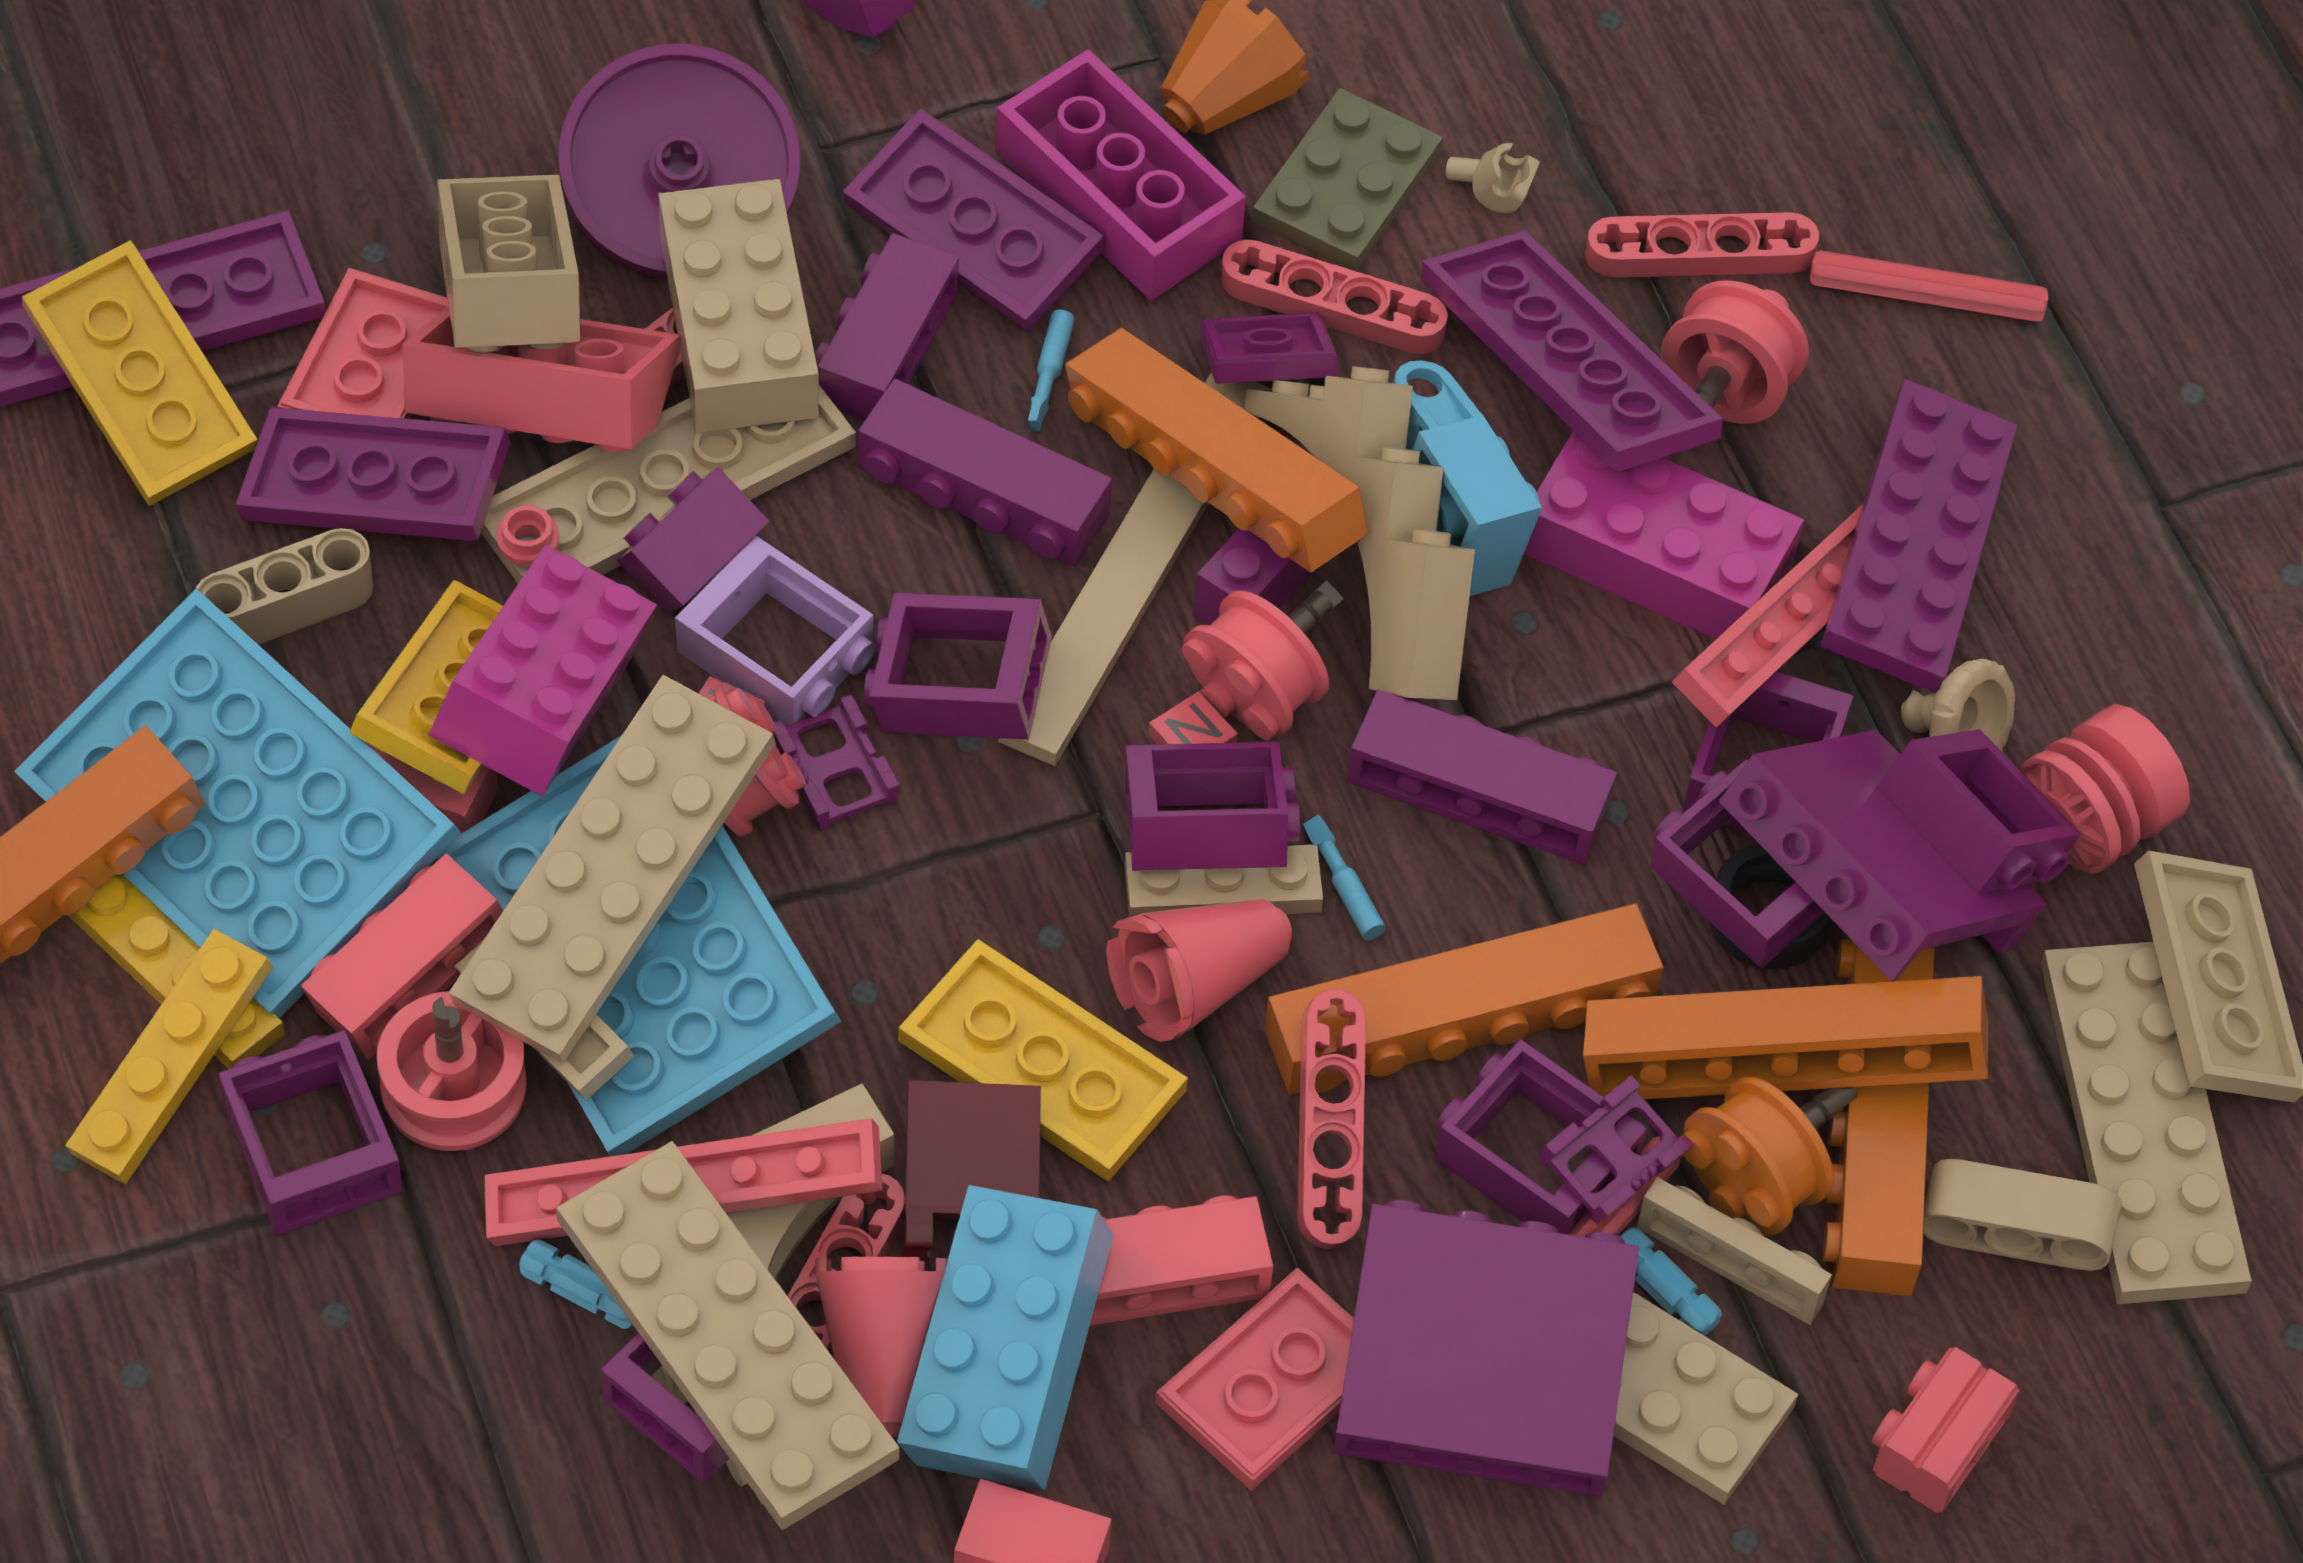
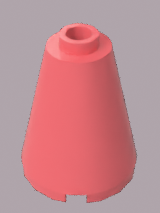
M1265 899L1134 914L1117 921L1113 928L1119 929L1118 937L1108 941L1106 954L1109 975L1124 1010L1135 1007L1146 1021V1023L1137 1026L1140 1031L1158 1042H1163L1183 1036L1286 958L1292 939V927L1287 915L1280 908L1275 907Z
M827 1257L816 1258L815 1273L834 1360L891 1437H898L948 1259L936 1258V1271H925V1261H919V1257H841V1271H831V1259Z

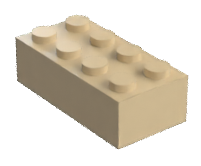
M535 175L438 179L439 244L455 348L467 347L474 352L487 353L497 351L507 345H530L536 349L551 350L560 348L565 343L580 342L579 273L560 176Z
M780 179L658 193L660 241L677 333L681 335L680 349L696 433L819 418V374Z

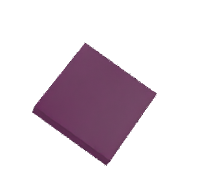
M1318 313L1203 319V321H1200V342L1215 384L1322 378L1326 376L1338 377L1337 354L1322 317Z

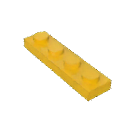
M123 874L113 876L93 892L91 899L82 909L68 915L161 1005L200 949L191 938ZM252 998L214 1055L228 1069H231L243 1059L259 1056L285 1035L283 1021L275 1014L271 1015Z
M213 929L65 1146L69 1152L78 1159L126 1185L273 969L269 959L220 931Z

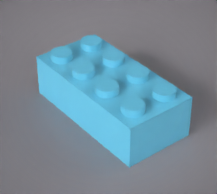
M968 1185L946 1264L945 1274L941 1282L897 1440L899 1446L916 1465L1045 1491L1114 1237L1113 1232L1097 1209Z

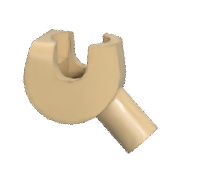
M1504 143L1484 153L1481 159L1451 156L1446 165V176L1448 180L1471 182L1475 198L1482 205L1492 211L1506 214L1516 211L1524 201L1540 161L1530 155L1520 159L1512 158L1507 152L1511 149L1513 143Z

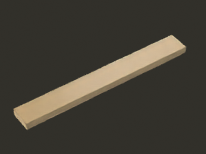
M1210 373L1205 384L1243 409L1245 408L1247 389L1270 391V388L1256 382L1215 384L1212 373ZM1153 469L1050 643L1029 740L998 738L999 743L1056 766L1206 510L1208 502H1200L1187 487L1171 476H1163Z

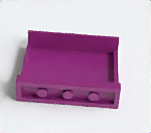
M1877 730L1753 754L1720 798V804L1891 981H1895L1900 977L1920 950L1982 935L1998 953L2010 951L2047 906V903L2029 884L2020 885L2012 890L2004 888L1978 894L1876 787L1901 755Z
M1392 1200L1387 1202L1386 1205L1372 1203L1333 1453L1602 1497L1608 1477L1639 1246L1625 1244L1624 1239L1605 1232H1592L1586 1234L1585 1237L1560 1234L1557 1228L1542 1222H1522L1517 1227L1492 1223L1490 1217L1474 1211H1457L1452 1216L1425 1212L1423 1206L1411 1201Z

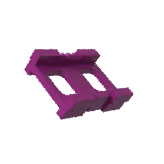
M852 694L840 698L839 707L820 713L816 717H809L787 726L784 725L782 720L774 722L776 731L773 732L775 745L781 755L787 752L799 767L806 782V785L800 788V792L804 796V802L819 831L828 829L830 823L886 803L887 806L897 803V793H900V784L885 756L876 758V751L865 733L867 731V722ZM824 724L835 725L845 745L840 749L818 757L808 755L799 739V735L802 732ZM849 773L861 774L871 794L864 799L845 806L835 805L824 785L828 781Z
M1632 1075L1601 1100L1600 1107L1578 1127L1573 1122L1547 1143L1542 1149L1543 1153L1538 1158L1544 1166L1549 1165L1592 1213L1590 1218L1596 1225L1608 1218L1614 1211L1625 1204L1638 1189L1642 1188L1646 1182H1649L1660 1172L1662 1173L1693 1146L1685 1135L1679 1139L1636 1091L1640 1084ZM1630 1111L1639 1112L1660 1136V1142L1644 1155L1635 1154L1614 1130V1124ZM1586 1148L1595 1151L1614 1174L1613 1181L1598 1193L1587 1191L1568 1169V1161Z

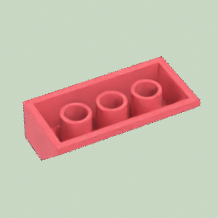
M448 306L402 344L405 413L429 416L430 421L465 422L505 427L507 433L520 431L539 434L542 439L552 443H565L575 440L598 444L600 449L608 452L632 450L658 426L681 348V335L580 319V342L565 343L562 347L551 350L536 349L530 345H507L497 351L481 353L471 351L467 347L455 348Z

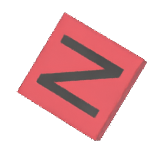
M1199 691L1149 722L1148 735L1157 745L1237 743L1238 733Z

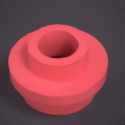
M521 505L511 509L499 523L496 530L497 547L501 555L508 561L517 565L531 566L544 545L557 550L559 546V529L554 519L542 508L534 505ZM524 537H533V538H536L535 540H532V541H521V540H520V539H522V538H524Z

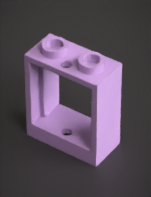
M755 536L675 617L678 653L716 679L727 682L731 686L740 688L749 694L765 700L766 709L770 716L778 721L782 720L785 726L804 720L810 715L816 717L822 713L832 701L836 688L850 673L857 675L863 671L875 652L872 613L758 536ZM766 593L836 640L792 687L722 640Z

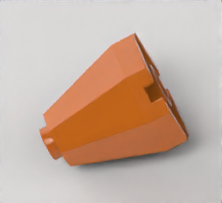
M1206 0L1203 3L1161 86L1162 98L1165 102L1162 106V111L1178 130L1184 133L1192 130L1194 133L1206 135L1293 95L1310 79L1308 70H1300L1307 63L1306 54L1280 19L1266 7L1257 15L1246 7L1252 0Z

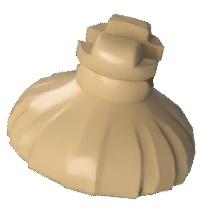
M1987 659L1966 661L1953 670L1943 680L1939 691L1936 693L1921 688L1922 694L1912 690L1910 696L1901 705L1903 723L1912 732L1925 733L1929 731L1930 737L1980 729L2002 751L2014 722L2015 692L2013 683L2003 665H1998L1997 662Z

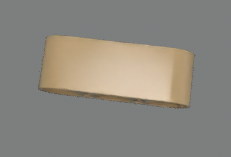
M343 528L324 532L212 573L203 578L196 586L222 612H231L225 615L258 645L356 609L367 602L372 595L374 587L368 542L360 533ZM347 568L348 570L339 571L338 569ZM282 590H291V591L283 592V593H282V592H278V591H282Z
M1946 1159L1935 1163L1931 1171L1924 1200L1923 1234L1928 1239L1946 1246L2092 1271L2102 1269L2109 1262L2122 1202L2114 1191L2090 1182L1966 1160Z

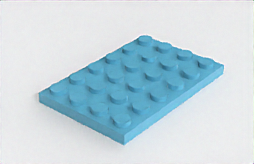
M197 588L14 771L46 802L146 725L193 777L206 805L197 811L195 818L186 828L175 834H167L145 852L144 857L137 866L123 875L200 948L211 931L216 929L266 956L273 969L253 998L271 1015L275 1014L279 1019L305 993L301 985L310 977L314 967L323 958L336 954L359 933L361 925L370 915L376 911L384 910L407 889L413 876L421 869L428 867L461 834L453 822L363 740L350 734V728Z
M620 737L559 773L544 796L530 791L461 833L438 856V859L447 853L498 900L504 911ZM723 825L596 1014L628 1045L634 1057L586 1101L571 1086L570 1088L610 1156L624 1155L841 1022Z

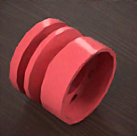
M2119 704L2103 708L2073 728L2069 738L2064 737L2054 741L2046 747L2045 751L2037 753L2024 761L2020 769L2081 833V836L2067 852L2070 856L2068 864L2077 870L2091 874L2105 870L2114 864L2118 857L2133 851L2139 840L2156 835L2184 816L2190 804L2189 783L2180 759L2168 740L2149 719L2134 709Z

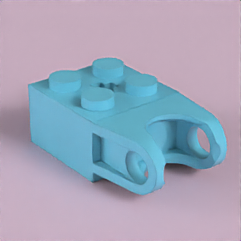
M1422 360L1403 364L1396 371L1392 383L1408 385V380L1420 378L1431 382L1439 393L1433 397H1423L1415 394L1412 390L1406 449L1420 451L1419 463L1444 467L1436 531L1451 533L1450 545L1475 549L1470 596L1509 586L1512 584L1542 509L1535 488L1524 480L1510 458V453L1504 440L1496 436L1484 415L1481 414L1446 369L1433 362Z

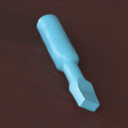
M1055 310L1051 314L1037 366L1039 379L1034 397H1031L1032 405L1028 418L1031 431L1040 432L1043 419L1049 409L1048 401L1053 382L1061 374L1075 322L1074 315L1066 310Z
M1319 814L1303 823L1312 845H1317L1318 851L1321 852L1332 872V883L1361 936L1366 941L1374 940L1385 932L1386 926L1355 870L1346 866L1334 844L1336 842L1335 836Z

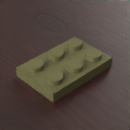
M1339 88L1253 206L1252 222L1350 270L1357 271L1441 153L1443 136Z

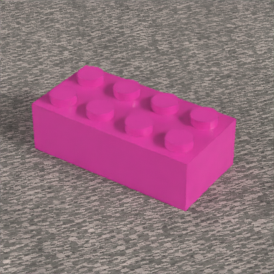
M1089 49L997 107L995 153L1022 179L1103 234L1106 247L1101 254L1150 301L1223 254L1233 243L1242 241L1246 196Z
M1573 431L1537 491L1542 509L1524 555L1717 639L1788 574L1795 561L1804 519L1665 458H1659L1634 468L1615 472Z
M544 545L453 679L428 736L531 791L544 796L632 659L657 604L637 594L632 588L618 584L586 567L574 557L562 554Z

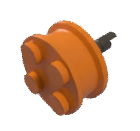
M1743 1077L1729 1086L1725 1093L1724 1103L1718 1108L1703 1107L1690 1115L1684 1124V1134L1679 1139L1685 1135L1693 1144L1684 1154V1157L1693 1166L1701 1182L1710 1193L1709 1202L1711 1207L1730 1218H1741L1752 1223L1765 1236H1774L1789 1226L1793 1217V1210L1800 1204L1815 1205L1825 1199L1833 1189L1834 1173L1827 1149L1816 1129L1857 1098L1854 1087L1828 1088L1814 1097L1811 1102L1799 1108L1787 1095L1770 1083L1755 1077Z

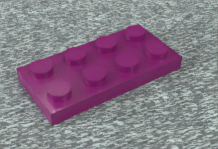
M921 108L843 190L844 200L848 206L888 234L895 233L958 256V283L1026 331H1029L1106 247L1103 234Z
M270 407L235 505L241 520L478 541L510 446V440L505 427Z

